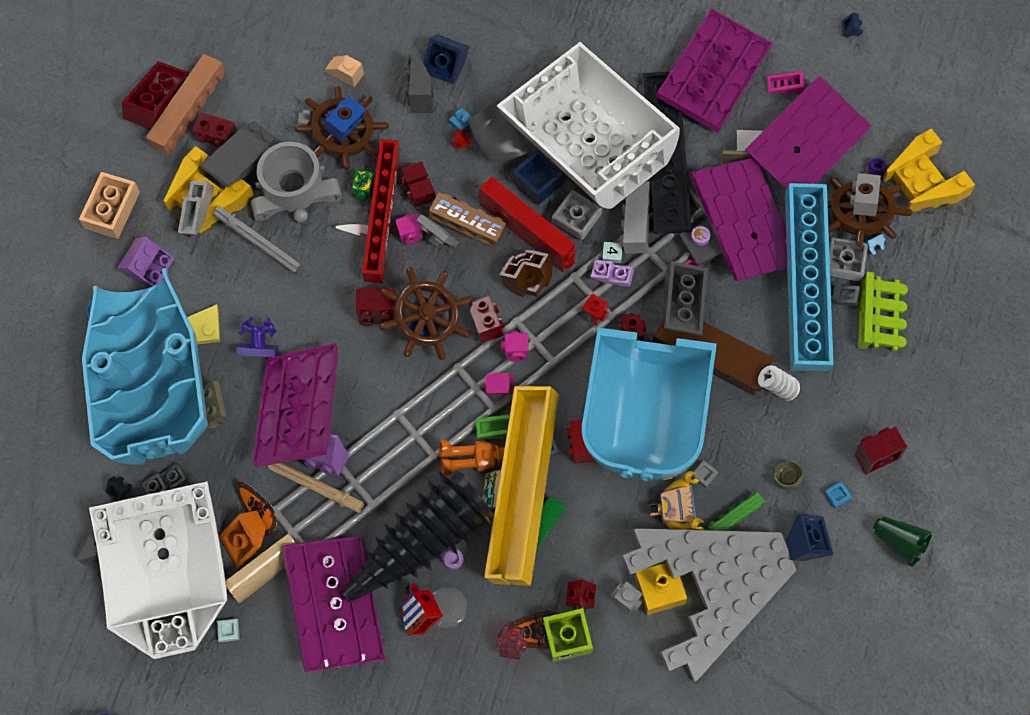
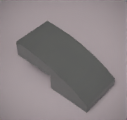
M830 282L831 303L859 306L862 291L860 286H842L840 282Z

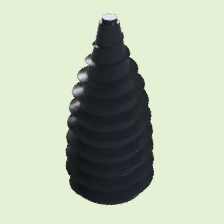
M457 469L449 476L439 472L441 482L438 485L428 481L430 492L427 495L417 492L419 502L415 506L406 502L408 512L405 516L395 513L397 524L394 528L384 524L387 535L383 540L375 537L378 546L373 553L367 551L369 558L363 566H360L358 573L344 588L345 591L342 592L348 602L356 601L381 587L388 589V584L394 581H398L403 585V577L409 574L418 579L417 569L425 567L432 572L431 561L437 559L445 563L444 553L451 551L458 555L456 549L458 543L463 542L470 546L469 535L475 533L482 537L480 527L485 523L493 526L491 518L494 517V514Z

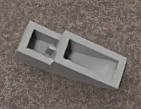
M191 181L188 197H184L178 229L179 234L197 235L205 220L212 199L214 186L210 183Z

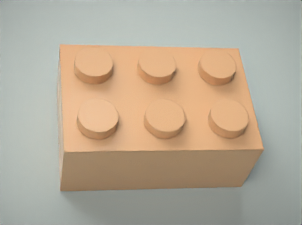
M101 172L79 218L84 229L119 239L140 193L136 183Z

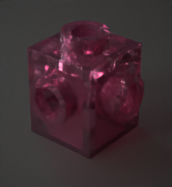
M504 625L502 635H499L497 640V648H500V657L520 660L522 652H526L527 640H524L525 628Z

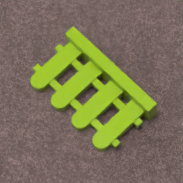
M866 272L862 281H860L862 291L859 304L858 348L866 349L870 344H873V348L877 349L879 346L891 347L892 351L896 352L907 343L903 336H898V331H903L907 327V322L899 318V314L904 313L908 306L904 301H899V296H904L908 292V288L905 284H901L900 280L895 279L894 282L883 281L878 276L874 279L873 272ZM881 293L893 295V299L881 298ZM880 310L893 312V317L880 315ZM880 328L892 330V335L879 333Z

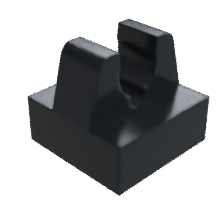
M113 476L108 479L105 492L116 502L125 500L132 485L129 483L125 486L123 484V477L116 478Z

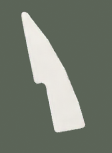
M346 224L336 226L337 229L360 235V233L367 234L368 225Z

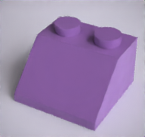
M330 433L327 454L303 460L308 468L320 469L328 475L331 473L339 475L350 456L339 437Z

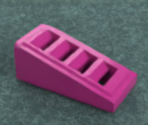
M803 71L767 76L768 94L802 93L805 90ZM773 81H777L776 88L773 86ZM781 81H784L783 87H781Z

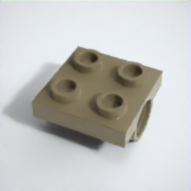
M211 381L203 386L208 422L207 429L222 426L224 424L223 419L227 417L219 382Z

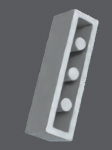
M649 181L644 182L624 198L626 205H622V214L625 216V220H621V230L624 231V234L620 235V245L624 246L625 254L648 253L651 204Z

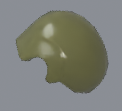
M791 460L783 461L774 469V480L782 489L793 490L798 488L803 482L804 471L797 462Z

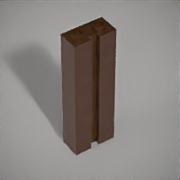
M663 318L653 335L652 343L676 346L677 338L715 343L717 345L713 375L753 396L757 390L761 392L763 387L758 383V376L765 367L772 365L773 357L704 321L702 336H696L664 329Z

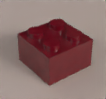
M395 288L356 289V313L359 324L373 326L374 324L393 320V306L395 302L382 296L381 290L388 289L395 293Z
M896 426L891 429L886 427L880 430L878 435L874 437L869 435L861 439V443L857 446L854 456L865 475L899 460L907 449V445Z

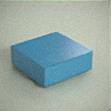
M842 481L824 491V494L835 509L852 499L851 494Z

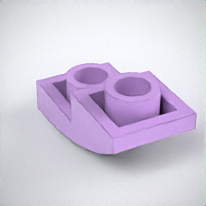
M595 260L591 278L609 284L630 287L634 269L630 266L614 265L612 261Z

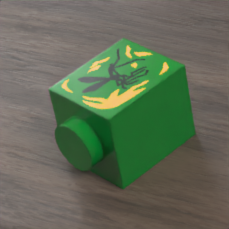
M356 169L352 185L353 197L359 200H372L375 182L374 172Z

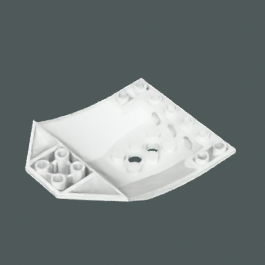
M208 482L90 507L103 585L107 629L153 659L196 650L227 602L223 560ZM160 528L165 531V537L162 540H158L155 537L156 530ZM161 548H166L169 551V556L165 560L160 559L158 556Z

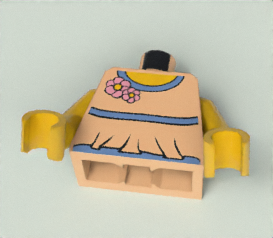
M688 471L685 477L674 481L660 494V503L649 504L650 516L662 515L663 525H666L671 530H704V528L698 527L704 521L696 518L692 485H689V483L697 484L699 482V479L696 478L691 480L692 475L696 474V472Z

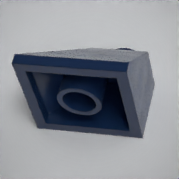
M797 515L786 540L790 559L793 561H806L833 555L824 517Z

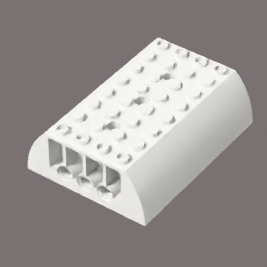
M581 42L497 105L498 111L507 121L603 208H613L666 166L679 138L680 128ZM564 116L571 117L567 121L562 120V117ZM587 138L595 139L593 142L585 141Z

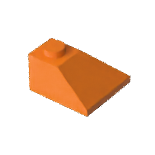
M257 511L239 514L219 536L237 569H240L261 547L266 526Z

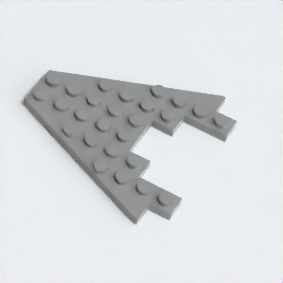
M633 529L632 532L639 548L621 555L628 575L664 560L672 578H677L691 572L706 609L688 616L695 634L694 637L659 652L667 671L686 664L692 681L698 680L796 571L782 533Z

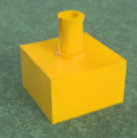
M666 563L635 573V580L639 591L643 594L642 601L647 615L686 604L687 596L680 576L672 578Z

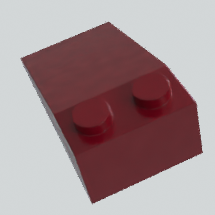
M158 61L122 101L123 119L152 129L190 72Z

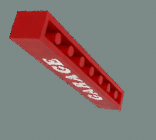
M380 139L362 269L364 282L383 284L400 158L399 140Z

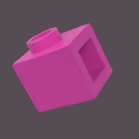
M510 373L486 374L484 388L487 394L505 395L514 393L515 375Z

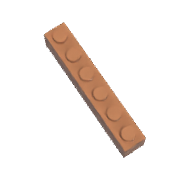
M206 54L202 55L146 136L150 147L167 155L176 147L178 139L185 134L189 123L194 121L198 110L205 105L209 94L214 92L216 84L224 77L225 70L222 62Z

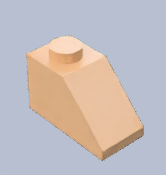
M347 55L333 57L324 70L329 75L352 87H355L364 75L362 63Z

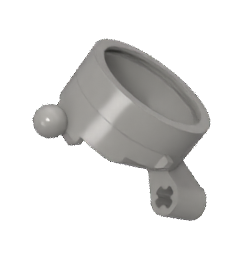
M298 142L278 143L263 153L257 165L259 182L256 183V187L262 189L264 196L256 197L251 201L254 219L264 221L277 212L287 210L290 212L295 211L293 214L295 221L303 223L308 218L305 208L309 207L310 204L316 202L334 203L342 199L339 181L335 178L322 181V173L325 171V168L319 165L317 156L306 145ZM289 173H297L303 176L304 184L296 191L287 192L280 187L281 179Z

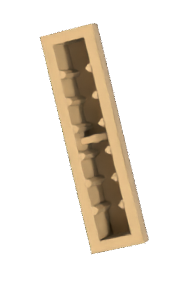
M289 533L226 580L227 589L238 603H241L285 569L282 545L296 544Z

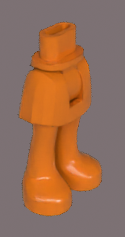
M440 439V458L473 455V459H441V472L450 475L456 469L476 468V471L479 472L499 466L500 463H503L505 447H498V445L483 441H476L474 445L451 446L448 440Z

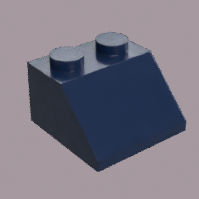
M437 34L429 40L423 64L429 75L454 84L465 64L470 46Z

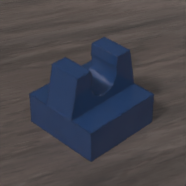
M853 12L842 20V36L848 38L851 35L860 36L863 33V30L859 27L862 25L859 14Z

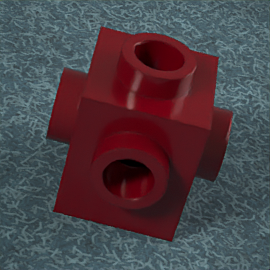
M626 314L621 317V324H618V330L637 333V341H643L644 332H646L645 320H641L640 314Z
M585 580L568 581L565 605L572 607L573 611L583 608L585 612L586 609H593L596 584Z

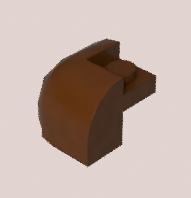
M525 250V253L518 254L515 257L511 256L499 275L505 287L514 294L524 297L525 294L538 297L543 287H548L551 281L552 261L547 253Z

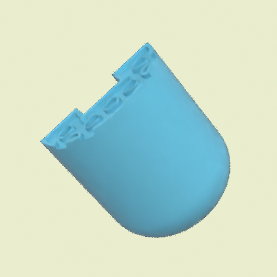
M598 328L582 422L583 441L591 457L605 469L623 478H634L644 481L671 478L687 470L696 461L703 447L717 344L677 338L676 346L637 341V333Z

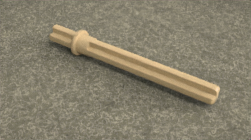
M282 462L268 465L270 470L339 503L341 507L346 506L360 513L364 506L362 501L350 496L349 492L344 493Z

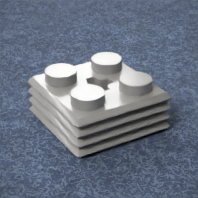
M571 190L553 214L552 223L583 240L602 215V207L576 191Z
M831 237L829 241L830 276L862 281L868 244L863 243L862 246H857L856 241Z

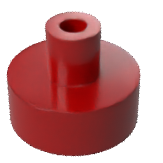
M459 129L453 135L455 141L452 145L455 148L459 146L466 148L471 144V139L465 131Z

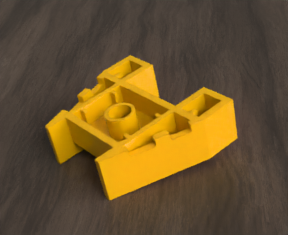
M932 128L917 136L887 169L883 178L884 183L893 178L897 184L901 185V190L910 201L907 209H911L913 212L928 207H939L943 204H955L969 196L975 187L974 182L965 171L946 181L930 161L929 157L938 153L942 141Z
M195 146L182 160L165 196L164 203L169 212L176 206L182 208L184 197H188L191 181L208 182L213 185L214 190L205 220L198 231L200 234L220 220L213 215L217 207H222L230 214L234 211L237 212L252 199L254 194L251 186L242 179L222 190L204 177L207 172L201 168V164L209 158V155Z

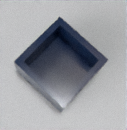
M539 149L512 172L513 183L538 205L565 182V173Z

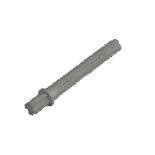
M220 206L216 208L213 215L224 222L226 227H231L292 272L298 270L300 263L237 219L235 214H230Z

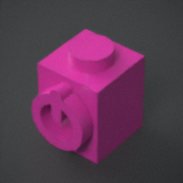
M407 214L395 220L402 244H414L423 238V229L420 227L421 223L417 221V214Z
M513 331L505 334V341H501L502 352L506 353L507 360L521 362L529 358L528 333Z

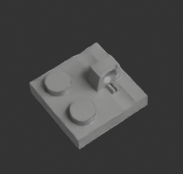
M422 214L418 217L417 221L421 223L420 227L427 233L430 231L433 233L429 239V242L433 245L438 246L440 243L443 244L445 242L456 248L460 243L430 218Z

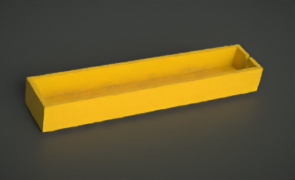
M514 387L484 576L485 579L493 584L510 585L512 583L519 586H531L559 394L552 387Z

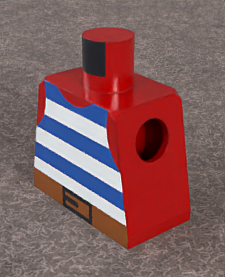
M414 583L406 586L405 589L408 597L400 605L407 636L424 635L443 617L430 590H419L417 584Z

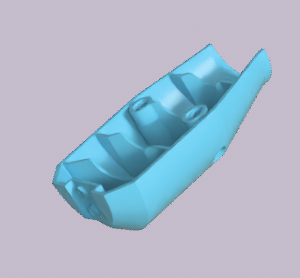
M166 268L162 269L164 277L158 284L140 291L111 292L98 286H93L94 294L82 355L90 442L92 447L119 463L144 464L146 459L164 457L175 453L182 455L205 432L208 426L197 338L169 280Z

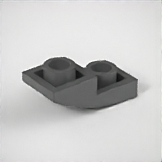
M176 463L162 474H155L143 482L142 485L149 495L176 489L189 480L181 465Z

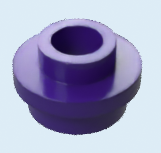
M882 158L872 159L868 165L869 172L873 175H883L887 170L886 162Z

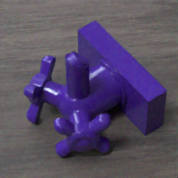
M249 317L242 324L239 334L242 335L246 330L250 332V344L241 343L237 347V355L275 357L278 354L279 345H265V333L269 332V335L272 337L277 332L270 318H265L263 321L264 325L253 326L250 324L253 317Z

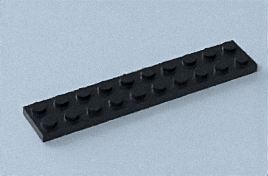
M670 72L643 73L644 98L680 128L678 142L668 164L650 178L654 234L692 232L683 115L679 109L677 110L655 97Z

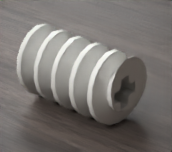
M770 365L765 367L758 376V383L761 387H764L785 401L793 400L799 394V381L776 366Z

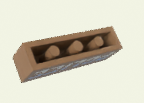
M438 192L429 209L428 218L492 248H496L506 226V223L499 217L489 216L485 211L481 209L476 210L470 207L468 203L464 201L459 202L446 193Z

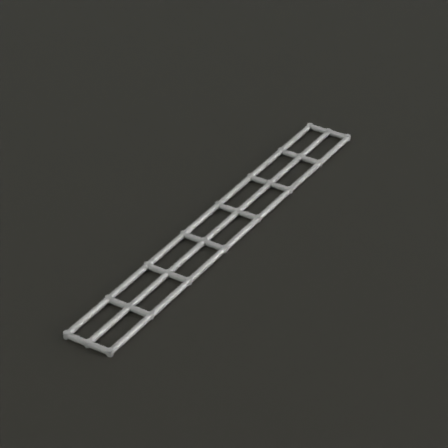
M689 187V199L699 208L691 214V223H693L703 214L706 215L700 198ZM653 212L650 213L649 223L653 221ZM679 233L666 234L651 247L648 246V253L640 254L626 265L635 269L647 258H650L662 272L612 312L608 308L609 314L604 322L601 321L598 326L594 325L555 357L547 351L541 342L579 313L591 294L599 297L614 285L603 283L595 291H592L580 279L582 275L593 268L595 260H603V250L502 328L504 336L514 328H517L521 333H528L529 351L535 347L547 361L545 365L518 386L532 385L594 336L598 328H604L607 324L614 321L616 317L665 279V272L668 266L655 252ZM620 237L616 239L614 242L620 243ZM686 252L675 262L685 263L692 257L689 252ZM574 282L587 297L535 337L522 322ZM504 336L480 345L346 450L351 457L397 420L410 434L409 437L356 478L344 465L340 473L349 484L340 491L350 493L355 490L367 505L361 509L360 513H356L323 540L339 538L433 462H436L440 458L439 449L434 451L422 435L476 394L489 408L476 419L491 417L512 401L513 394H507L494 404L482 390L486 376L476 383L463 369ZM505 360L489 374L502 373L515 362ZM458 373L470 389L416 430L405 418L404 414ZM476 419L449 440L451 446H455L476 429ZM416 441L428 457L373 500L361 486V483ZM320 470L312 477L320 481L328 474ZM303 485L299 486L278 504L272 506L276 514V520L290 534L296 544L305 543L298 533L337 503L328 499L292 527L280 511L309 489Z

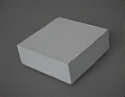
M703 460L693 471L696 474L692 475V478L699 479L698 483L707 488L719 472Z

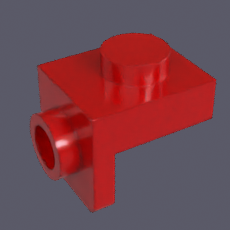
M591 294L582 306V310L591 315V323L596 326L601 321L604 322L608 317V302L595 294Z

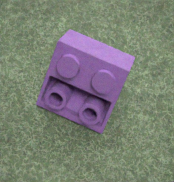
M147 237L135 238L117 269L131 279L152 287L163 279L162 269L166 268L168 270L175 258Z

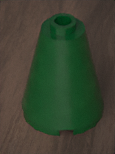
M888 517L878 518L873 526V529H875L874 534L911 567L919 562L920 558L917 556L925 553L932 538V532Z

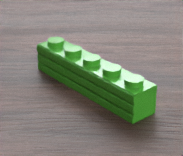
M758 492L755 494L751 493L747 497L748 499L740 501L736 508L732 507L728 510L729 513L726 515L722 514L718 521L711 522L708 525L707 531L730 530L763 506L765 503L764 499Z

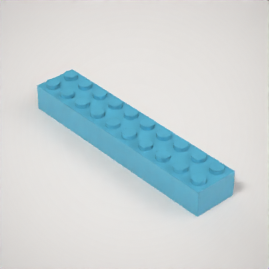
M789 183L785 191L790 371L829 372L833 366L827 184Z

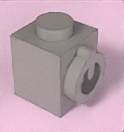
M621 582L611 595L614 598L613 603L629 615L633 610L637 611L643 603L641 601L643 594L628 582L625 584Z

